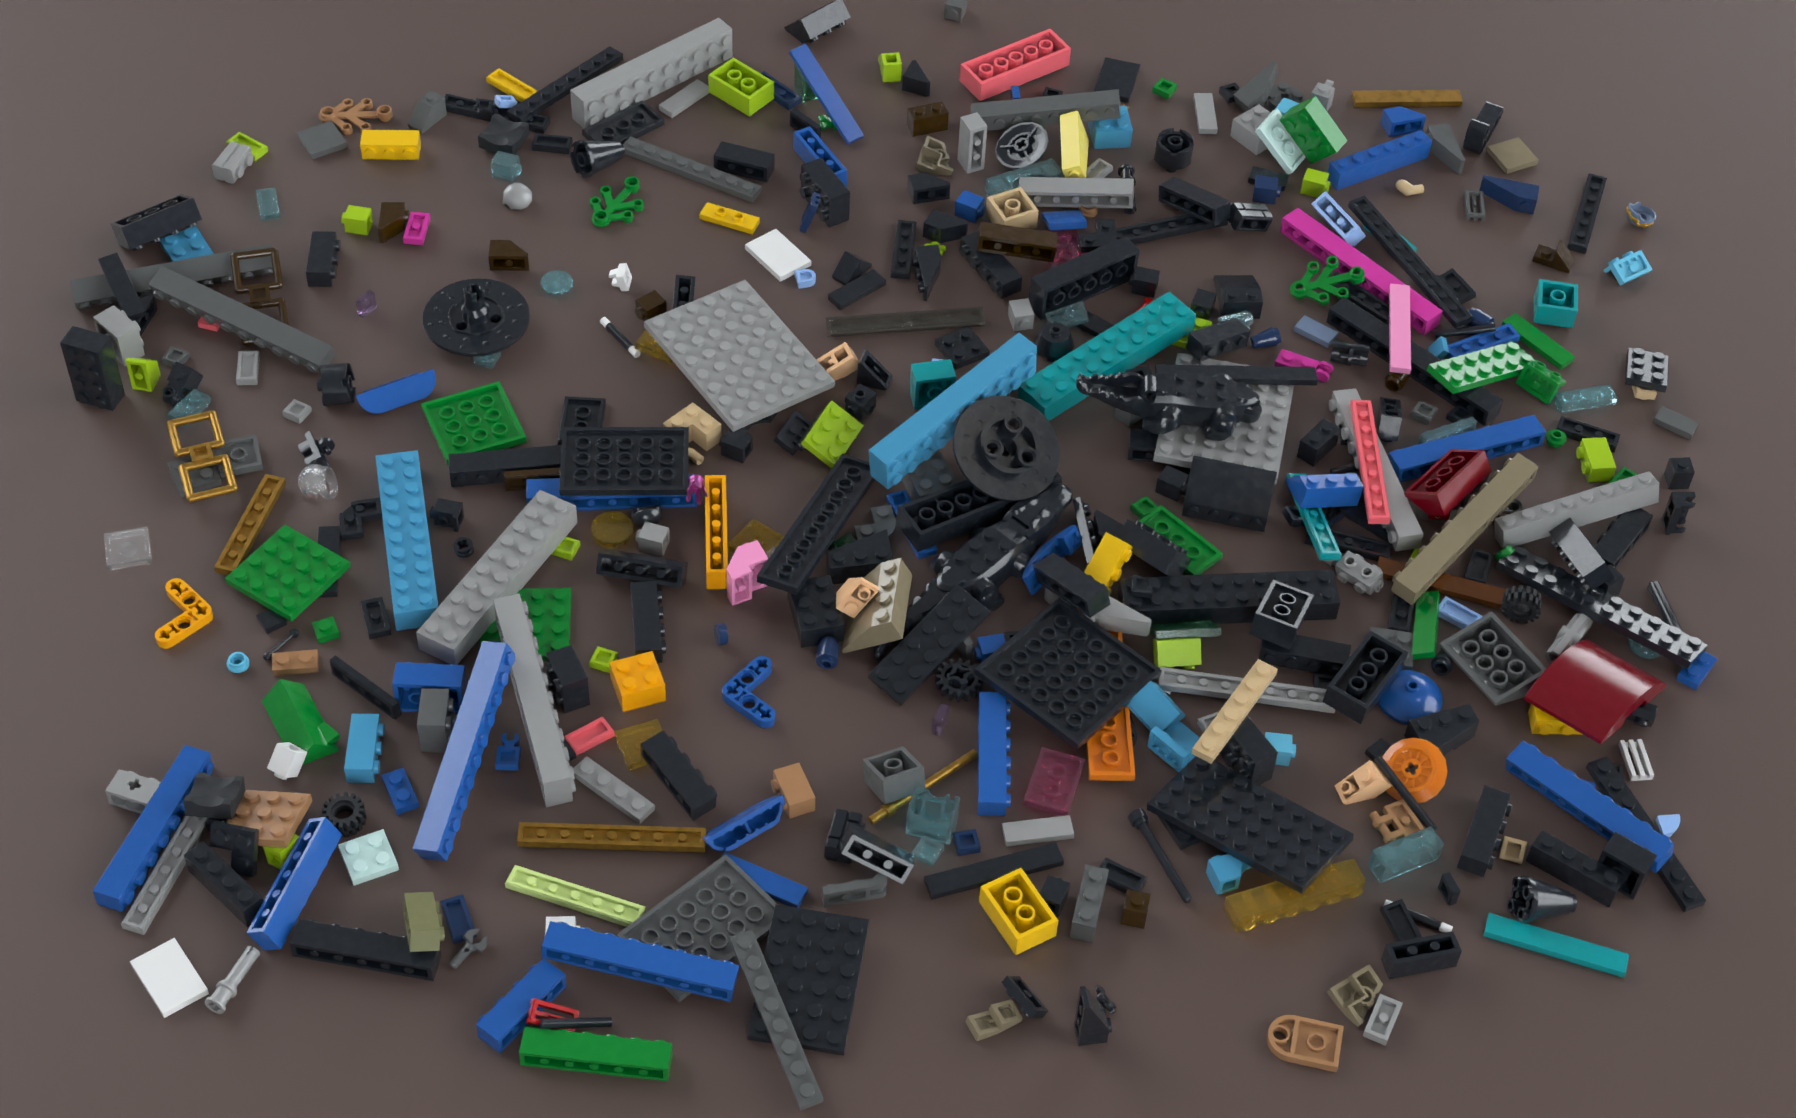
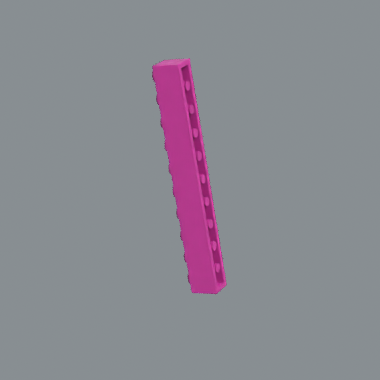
M1297 208L1282 218L1280 228L1282 234L1325 265H1327L1328 257L1336 256L1339 265L1334 269L1335 272L1343 274L1349 272L1355 266L1361 267L1365 272V279L1358 285L1389 304L1390 284L1406 285L1301 209ZM1410 288V326L1422 335H1425L1439 325L1443 311Z

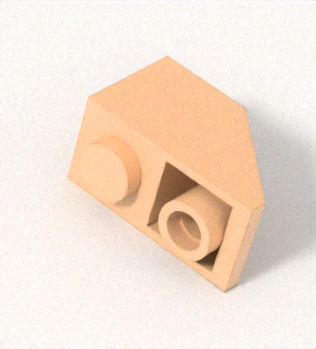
M862 577L849 578L836 592V609L855 618L877 594L880 588Z
M1369 760L1337 783L1335 788L1343 804L1347 805L1376 798L1393 785L1376 763Z

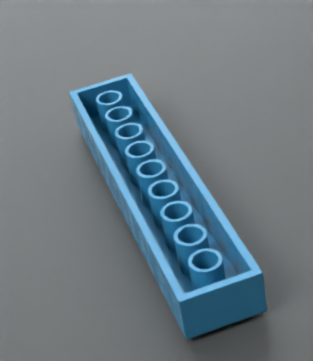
M1017 333L869 449L870 475L887 490L893 485H897L905 475L912 473L920 463L927 461L934 452L942 449L953 438L959 418L972 404L991 396H1007L1012 390L1018 389L1026 379L1033 377L1036 373L1037 346L1021 333Z
M418 450L375 455L396 631L420 628L438 608V599Z

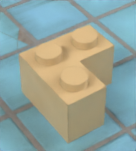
M693 402L663 423V427H689V443L693 440L706 451L718 444L722 436L721 423Z

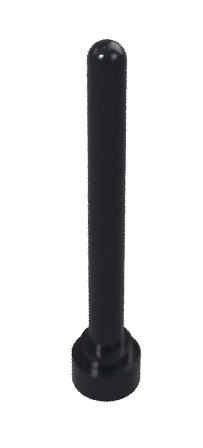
M1142 808L1134 810L1128 815L1129 822L1132 827L1140 829L1183 902L1189 903L1191 895L1147 825V814Z

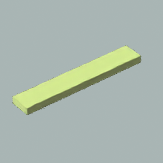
M514 865L505 882V888L625 927L646 913L645 906Z

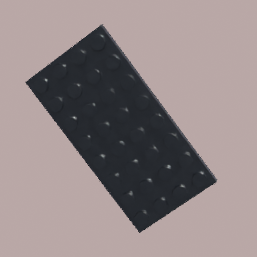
M1197 756L1147 803L1148 811L1301 894L1353 841L1354 836L1348 830L1216 761L1210 764Z

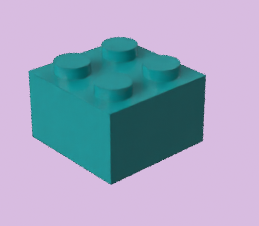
M1539 279L1534 294L1533 323L1573 328L1578 313V284Z
M951 359L911 364L909 393L914 410L922 409L956 382Z

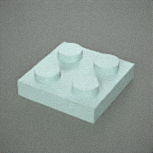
M384 829L338 844L353 886L399 870Z

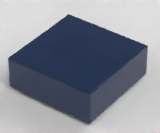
M976 829L953 833V841L958 856L981 852Z

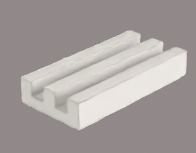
M1633 739L1628 740V742L1620 740L1618 746L1630 781L1653 780L1654 772L1642 739H1637L1636 742ZM1628 748H1630L1631 754L1633 756V762L1637 768L1639 775H1636L1632 760L1628 752Z

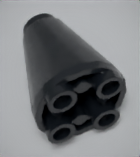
M1516 876L1512 880L1511 898L1507 901V910L1512 912L1514 918L1520 923H1529L1567 915L1570 912L1573 913L1577 908V897L1569 891L1529 876Z

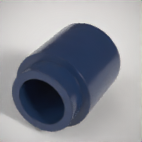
M1471 308L1468 311L1473 316L1472 322L1468 323V326L1495 324L1493 317L1478 308Z
M826 636L818 643L816 663L819 667L832 669L837 666L840 649L837 639Z

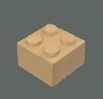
M1021 187L987 197L986 216L992 223L1027 229L1037 228L1039 210Z

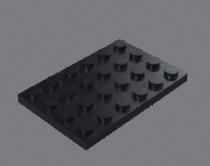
M563 427L560 495H687L689 427Z
M775 904L764 958L803 1049L844 1056L870 919ZM754 1002L747 1040L772 1044Z

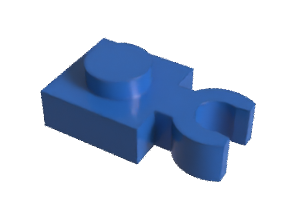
M503 733L501 737L503 746H497L495 768L496 770L519 771L521 747H518L520 743L519 735L515 734V738L508 741L506 733Z

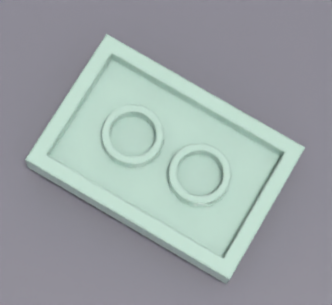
M1277 108L1268 115L1255 132L1286 174L1289 175L1295 171L1306 156L1280 122L1283 115Z

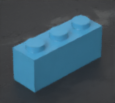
M379 714L351 715L344 766L347 783H375V776L380 773L378 755H382L383 745L380 737L385 735V724L381 723Z

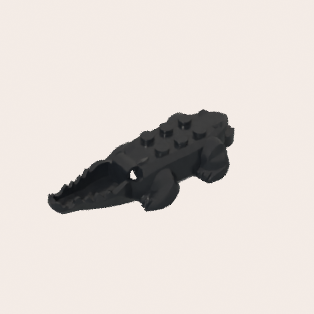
M1177 371L1176 373L1161 372L1145 377L1136 372L1124 374L1119 372L1117 375L1110 374L1107 377L1104 374L1101 376L1093 374L1090 377H1086L1079 373L1076 379V387L1080 393L1094 397L1122 411L1142 417L1144 420L1142 422V429L1155 434H1166L1177 429L1180 425H1191L1200 427L1206 439L1223 441L1232 435L1236 423L1240 421L1254 423L1259 420L1262 412L1258 393L1247 387L1244 382H1234L1225 373H1218L1212 377L1202 373L1197 375L1187 374L1184 371ZM1146 395H1151V400H1147Z

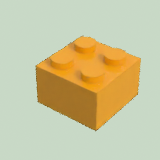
M653 651L609 662L610 679L623 712L666 701L665 682Z

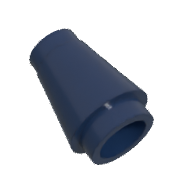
M1271 327L1251 337L1250 340L1254 349L1274 347L1281 343V335L1278 328L1273 329Z

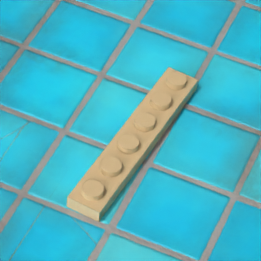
M1258 659L1194 745L1191 754L1212 764L1277 675L1278 669Z

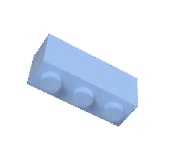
M1326 191L1311 203L1327 224L1351 246H1356L1366 237L1355 221Z

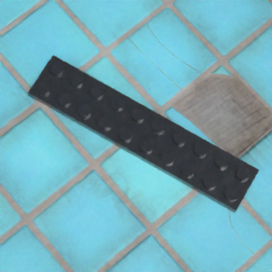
M845 454L841 455L758 573V583L795 595L799 593L875 481L870 475V464L868 461Z
M1516 546L1514 548L1515 551L1511 555H1508L1507 558L1503 557L1497 562L1496 569L1687 669L1706 651L1708 645L1699 638L1692 637L1682 632L1679 628L1670 626L1660 618L1643 612L1639 607L1632 606L1619 597L1605 593L1600 587L1591 590L1587 584L1583 586L1576 576L1566 572L1561 567L1547 562L1542 557L1529 553L1525 548Z

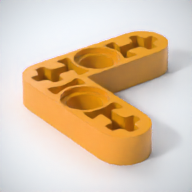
M179 578L169 580L165 588L167 596L184 613L156 631V643L163 649L175 646L210 623L213 619L211 606L185 581ZM187 599L195 600L192 604H184V601ZM182 623L190 624V626L185 629L179 628V625Z

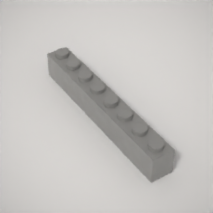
M1648 471L1494 519V538L1502 548L1507 544L1515 547L1551 536L1549 531L1569 518L1572 519L1577 527L1652 505L1659 502L1660 483Z

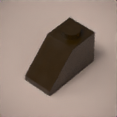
M381 202L378 224L380 243H385L405 230L406 222H408L410 216L409 210H406L405 202Z
M490 240L488 255L490 270L529 271L528 253L510 240Z

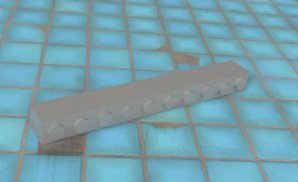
M1356 388L1333 391L1331 400H1329V410L1335 416L1336 425H1341L1342 439L1347 440L1348 452L1352 454L1355 467L1360 471L1350 402L1351 400H1361ZM1377 435L1390 513V523L1381 525L1383 528H1386L1388 540L1393 544L1395 551L1420 548L1423 532Z

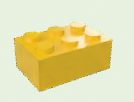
M1022 868L980 887L979 903L1015 955L1056 936L1058 919Z

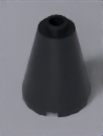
M579 140L572 144L571 147H574V149L570 153V158L575 172L581 173L583 175L581 176L582 178H589L621 160L625 149L618 141Z

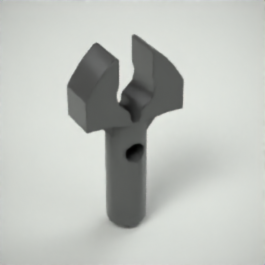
M480 929L468 930L463 936L465 946L451 959L449 965L456 969L472 951L481 953L487 946V935L480 943L472 944L473 936Z

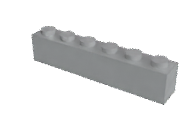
M1020 177L1019 187L1024 190L1036 207H1081L1082 205L1083 208H1094V206L1096 208H1133L1134 179Z

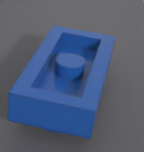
M1704 652L1689 669L1683 667L1676 680L1697 690L1716 664L1718 658Z
M404 768L381 775L397 815L419 808V802Z

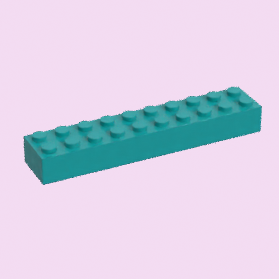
M1167 292L1037 372L1033 377L1026 379L1018 388L1017 399H1021L1034 406L1050 421L1088 397V395L1080 393L1076 387V379L1079 373L1086 377H1090L1093 374H1098V376L1104 374L1105 377L1110 374L1117 375L1119 372L1124 374L1126 370L1135 368L1183 338L1189 332L1194 331L1196 314L1171 292Z

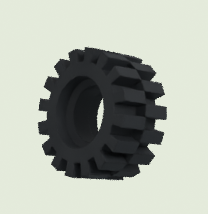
M1519 585V588L1512 586V589L1508 588L1504 592L1501 610L1502 614H1505L1506 619L1510 618L1512 622L1517 620L1519 624H1521V621H1524L1525 624H1528L1529 620L1534 622L1535 618L1538 619L1541 615L1542 597L1540 593H1537L1536 589L1530 590L1529 586L1525 589L1523 585Z
M344 792V796L341 797L340 793H337L335 799L331 796L329 802L325 801L324 808L322 807V816L326 817L345 837H349L348 833L350 832L352 835L357 834L356 829L361 831L363 829L362 825L366 824L367 818L364 803L359 796L356 798V795L351 793L350 797L348 792ZM341 811L353 812V815L346 819L335 817Z

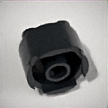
M1174 128L1161 131L1156 141L1154 160L1170 173L1186 168L1191 164L1194 147L1192 135L1181 129L1180 132L1174 131Z
M351 364L320 365L319 374L321 379H317V388L319 392L322 391L323 406L354 403L356 387H353L352 380H355Z

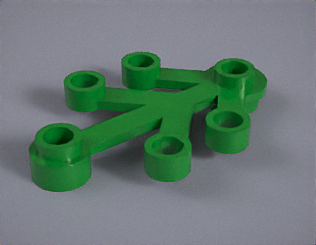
M627 177L624 180L625 188L614 200L610 186L605 185L600 188V196L604 198L607 206L605 210L601 209V199L599 197L590 198V207L594 209L591 217L593 225L605 227L611 221L623 220L625 223H630L634 220L633 212L626 209L633 208L636 212L642 211L644 209L643 200L635 199L630 202H622L630 194L638 192L640 181L637 177ZM625 210L622 213L612 214L614 211Z
M1330 256L1327 258V265L1318 279L1310 282L1313 275L1317 274L1320 270L1319 263L1311 261L1308 263V270L1303 278L1291 284L1290 293L1296 299L1308 297L1325 306L1330 301L1328 293L1336 296L1339 300L1343 297L1346 299L1349 297L1347 288H1336L1332 285L1349 280L1353 284H1360L1365 279V272L1361 267L1355 266L1347 273L1329 277L1332 271L1339 265L1338 258ZM1320 289L1325 292H1321L1318 294L1312 290Z

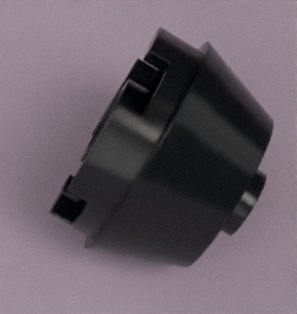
M1058 322L1045 324L1034 340V344L1037 346V354L1046 357L1047 361L1050 362L1059 360L1074 348V342L1068 327Z

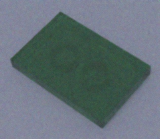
M1213 621L1151 624L1150 634L1156 639L1216 637L1221 635V627Z

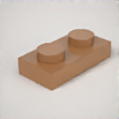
M318 649L272 653L273 676L319 672Z

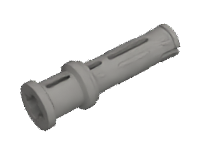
M252 946L246 947L227 977L216 984L217 989L212 996L206 998L205 1005L208 1009L217 1014L225 1012L226 1004L231 998L236 996L238 985L260 956L258 949L253 947L252 951H250Z

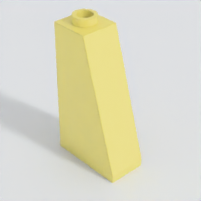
M1078 111L1060 115L1063 174L1065 178H1086L1089 147L1087 133Z

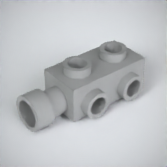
M1348 550L1343 556L1341 555L1340 561L1323 560L1328 565L1335 566L1338 580L1342 583L1350 582L1360 594L1367 593L1371 595L1374 591L1379 592L1383 587L1382 570L1378 566L1366 562L1359 554H1353Z

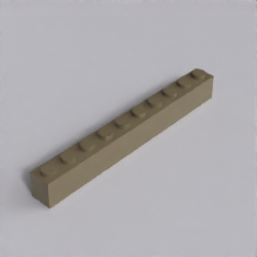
M1520 453L1513 459L1508 458L1503 465V469L1501 471L1497 470L1491 477V481L1489 483L1485 482L1481 486L1477 495L1473 494L1470 497L1465 508L1460 507L1454 516L1455 518L1452 521L1449 519L1444 524L1440 533L1436 532L1430 539V543L1420 548L1417 553L1418 556L1415 559L1410 558L1404 567L1405 569L1402 572L1399 570L1394 575L1391 591L1410 605H1413L1494 519L1534 480L1539 466Z

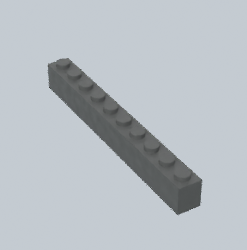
M272 244L126 270L138 297L141 296V298L153 295L149 283L161 266L206 287L213 286L214 283L221 281L223 284L233 282L230 261L232 253L272 248ZM271 256L239 260L242 280L252 279L254 275L259 274L262 276L273 274ZM104 274L70 280L76 308L86 310L92 308V305L101 304V306H108L113 304V301H117Z
M161 266L149 283L152 294L157 299H165L176 308L182 307L193 316L199 315L210 324L216 323L227 332L233 331L243 340L250 339L260 348H269L277 356L281 357L283 355L288 357L292 363L297 365L300 363L313 373L319 372L320 365L331 364L336 356L331 345L166 267Z

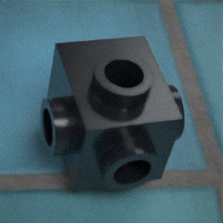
M859 384L852 392L846 395L845 411L862 421L874 411L877 392Z

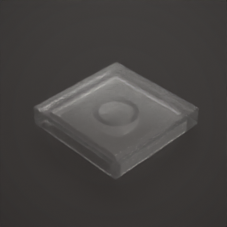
M148 526L104 533L108 570L152 563Z

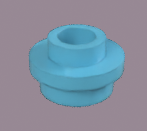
M234 652L228 657L226 664L229 671L241 673L248 669L250 662L244 653Z

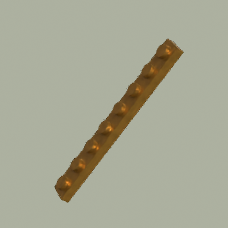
M519 822L517 847L705 853L706 843L702 837L706 835V828Z

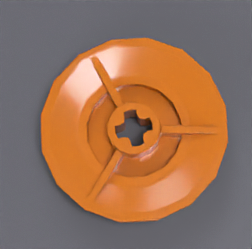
M1419 738L1402 739L1390 746L1382 756L1418 803L1427 802L1437 796L1445 785L1448 773L1446 759L1439 748L1428 740ZM1411 765L1418 768L1415 770L1416 774L1414 775L1407 772L1410 770L1409 766ZM1394 786L1386 790L1397 801L1403 799Z

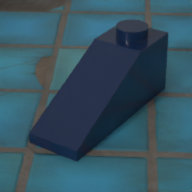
M1483 175L1479 191H1483L1485 195L1514 211L1534 214L1539 186Z

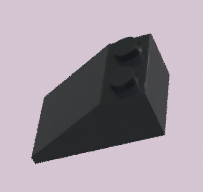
M1214 275L1221 319H1232L1235 317L1237 319H1260L1263 297L1261 288L1253 275Z
M1273 580L1255 613L1249 634L1277 644L1280 647L1291 649L1314 595Z

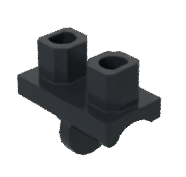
M1334 341L1330 361L1347 363V366H1351V364L1366 366L1370 346L1346 343L1345 341Z
M308 431L304 434L307 440L298 445L304 457L310 455L304 459L307 467L311 471L320 466L324 470L329 469L330 466L325 454L330 455L331 451L335 448L333 440L321 437L320 441L315 440L312 433Z

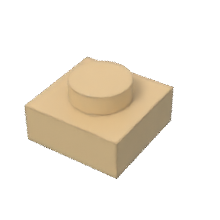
M1632 386L1635 398L1655 400L1657 395L1655 390Z

